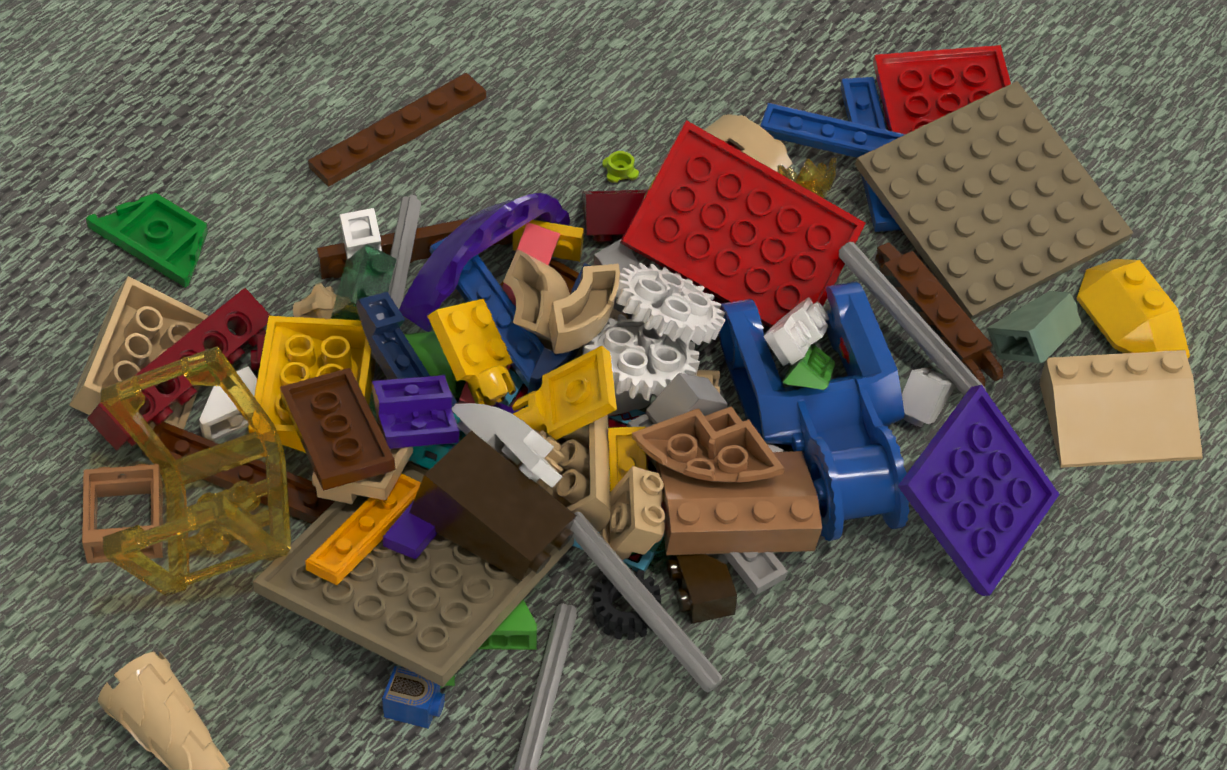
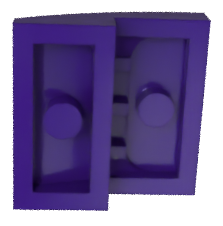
M445 375L372 381L379 428L390 449L459 443V428L451 409L452 395Z

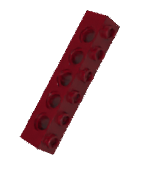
M246 288L242 289L99 403L87 420L116 451L126 443L133 447L148 434V431L145 429L153 422L156 426H159L173 413L170 407L176 402L181 406L186 404L198 392L195 389L198 384L202 382L205 386L209 385L222 373L219 369L220 366L226 362L230 367L245 354L242 348L248 343L255 347L257 345V335L266 334L265 328L271 315ZM229 329L233 330L236 335L232 334ZM204 347L208 348L213 355L208 353ZM180 366L185 368L189 374L183 372ZM155 386L160 387L165 394L160 393ZM130 406L137 408L140 414L132 411Z

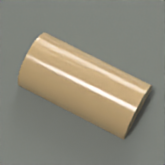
M608 415L555 440L561 444L562 447L559 452L564 455V459L557 463L558 466L563 468L562 472L559 473L562 478L553 488L550 486L546 488L549 494L573 513L581 512L597 532L607 526L611 515Z

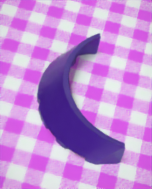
M544 193L525 195L479 211L457 227L433 252L412 282L399 311L404 317L426 332L432 331L433 328L427 315L439 309L442 302L452 294L458 284L464 266L471 258L531 220L569 226V213L562 208L556 198Z

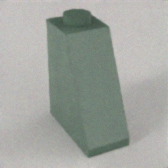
M1048 291L987 327L997 356L1005 360L1042 363L1047 360L1082 324L1077 312V303L1072 298L1071 292Z

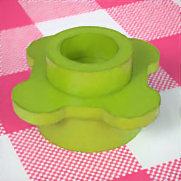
M616 151L610 154L609 157H606L602 162V166L607 169V180L617 183L619 180L637 179L639 171L634 168V157L625 151Z

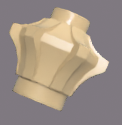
M322 283L316 284L307 297L295 302L293 305L294 317L342 319V317L348 314V305L344 296H337L334 294L331 286L325 288Z

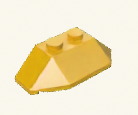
M1113 259L1086 269L1077 301L1114 349L1122 353L1185 350L1187 358L1190 357L1178 308L1140 260Z

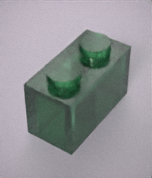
M368 244L364 245L347 259L331 318L360 320L356 305L357 301L389 291L397 259Z

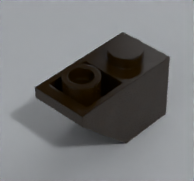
M706 554L671 555V559L666 560L669 578L671 581L677 580L679 590H677L679 608L681 612H688L691 624L735 615L737 592L727 564Z

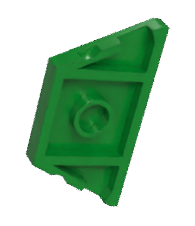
M157 193L141 197L135 202H127L115 206V213L98 218L95 213L86 218L89 229L185 288L189 286L208 234L207 223Z

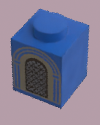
M395 666L382 697L384 717L429 729L433 716L440 717L442 713L445 694L440 693V685L408 669Z

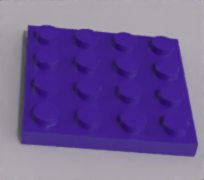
M982 385L970 387L898 485V488L976 593L982 596L991 595L1060 495Z

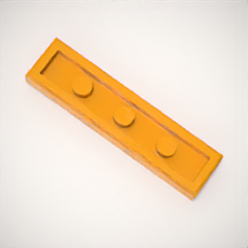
M401 473L387 500L369 497L305 561L306 570L338 585L381 542L386 532L413 502L421 482Z

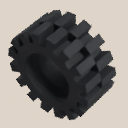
M638 569L635 576L661 605L659 585H654V578L650 575L644 579V571ZM604 574L602 581H597L595 591H593L592 614L593 618L596 617L595 623L598 628L604 625L603 632L609 636L612 631H615V639L620 640L622 639V633L628 634V640L635 639V632H638L640 637L647 635V628L651 631L652 629L636 611L623 612L613 607L612 602L617 597L623 595Z

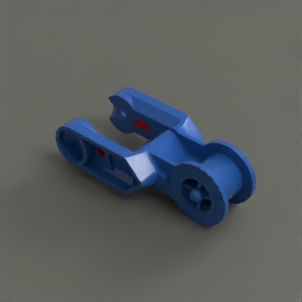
M856 281L826 287L828 301L831 306L826 311L829 317L825 321L828 324L826 331L833 349L839 353L848 376L830 379L829 385L825 390L801 386L783 387L769 347L763 337L762 322L755 302L752 299L723 303L720 310L725 312L723 317L725 322L719 332V339L746 420H750L766 444L792 446L793 451H802L818 496L822 523L821 536L825 537V540L828 541L838 540L843 532L844 521L882 514L885 523L891 529L906 526L910 512L908 507L909 501L898 488V485L907 472L904 468V459L900 454V447L896 443V437L892 434V430L888 429L889 425L903 419L905 415L898 369L861 284Z

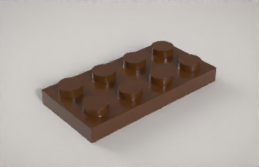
M351 368L280 387L283 403L323 491L396 470L395 459Z

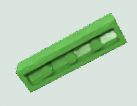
M813 343L802 359L793 365L790 364L783 383L825 390L829 385L835 360Z

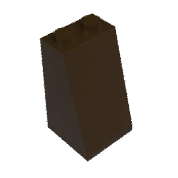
M472 430L424 474L409 512L435 526V532L520 581L531 571H534L536 574L539 573L550 560L551 555L549 553L554 548L560 551L565 547L574 534L570 528L577 516L535 481L529 479L519 468Z

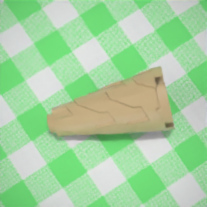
M154 651L144 654L116 672L114 676L120 683L114 689L108 683L104 685L98 697L100 706L109 716L118 721L146 751L152 752L169 770H228L230 765L213 743L207 727L193 708L195 706L170 669V663L160 651L159 656Z

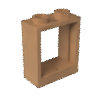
M138 464L135 466L113 468L99 467L97 469L84 470L82 544L87 564L163 558V484L159 464ZM151 494L150 526L97 529L98 497Z

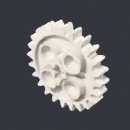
M639 263L637 267L630 264L628 269L623 268L620 273L616 303L625 306L623 309L624 313L635 315L633 318L634 322H644L646 330L654 328L660 337L666 334L672 341L675 342L677 338H680L685 344H689L690 340L697 345H700L702 341L710 343L711 339L715 340L725 322L723 318L725 312L720 310L721 303L712 301L714 295L704 293V286L693 285L692 280L681 278V275L677 272L673 274L666 267H663L662 271L658 270L654 264H650L649 268H647L642 263Z
M622 314L618 315L617 321L609 318L603 330L593 340L583 345V355L600 346H603L610 352L614 386L617 387L616 394L619 395L626 390L629 391L630 398L632 399L636 397L637 393L642 394L646 401H649L651 394H655L658 397L678 373L697 376L700 363L698 361L699 352L694 350V342L685 344L680 338H677L674 342L666 334L660 337L656 329L646 330L644 322H634L633 318L635 315H632V318L628 320Z

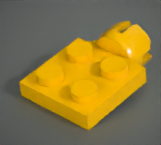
M484 299L437 309L427 315L456 381L464 380L468 382V388L476 404L492 406L496 402L503 401L508 392L510 395L515 393V384L506 368L513 362Z
M600 346L543 375L542 385L538 391H532L518 398L513 404L512 409L514 411L528 405L513 413V415L523 420L537 432L544 431L557 440L616 411L610 352L603 346Z

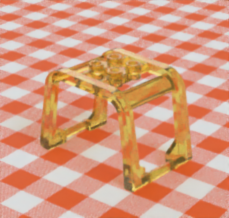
M218 347L184 357L181 360L137 376H132L129 379L101 389V403L130 434L151 462L159 464L160 474L165 484L167 501V523L148 530L135 525L104 536L103 551L108 560L163 595L170 596L185 591L188 585L263 559L271 561L288 555L291 549L286 461L279 434L269 416ZM182 375L192 385L220 386L255 432L175 460L138 412L145 403V396L141 390ZM265 457L267 479L253 484L247 481H239L232 488L216 494L211 492L205 493L198 499L196 504L187 507L185 485ZM268 494L269 509L252 515L250 511L255 510L259 506L260 497ZM270 525V535L262 527ZM201 528L197 535L188 537V532ZM168 539L169 572L145 556L140 550ZM237 539L254 550L253 552L190 573V552L206 548L213 554H220L226 550L229 542Z

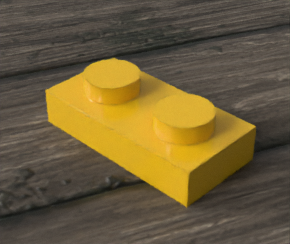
M537 220L529 222L560 233L552 257L580 262L583 250L584 228ZM526 224L513 232L514 251L518 248Z
M645 426L608 428L610 492L632 466L648 470V455L632 438L633 432L646 428Z

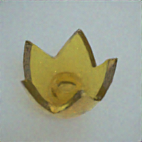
M836 157L830 159L828 169L823 162L819 163L816 167L810 159H807L799 175L791 167L785 169L783 165H777V170L783 176L824 198V193L831 190L835 180Z

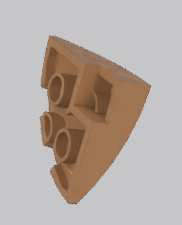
M732 406L706 416L697 408L632 433V438L637 445L655 461L683 475L697 479L720 482H749L771 478L783 474L785 470L750 420L742 421Z

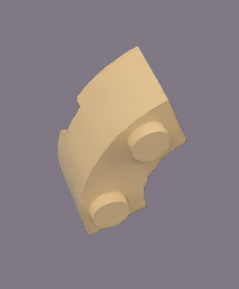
M723 115L704 129L778 173L783 172L793 164L787 155L785 145L780 140L774 139L766 130L743 115Z
M517 249L503 281L512 288L516 297V312L513 323L539 337L551 341L548 322L552 302L568 297L570 295L568 287L562 276L555 269Z
M619 264L584 266L577 290L566 298L552 302L548 323L554 354L580 348L593 340L603 330L611 316L619 286Z

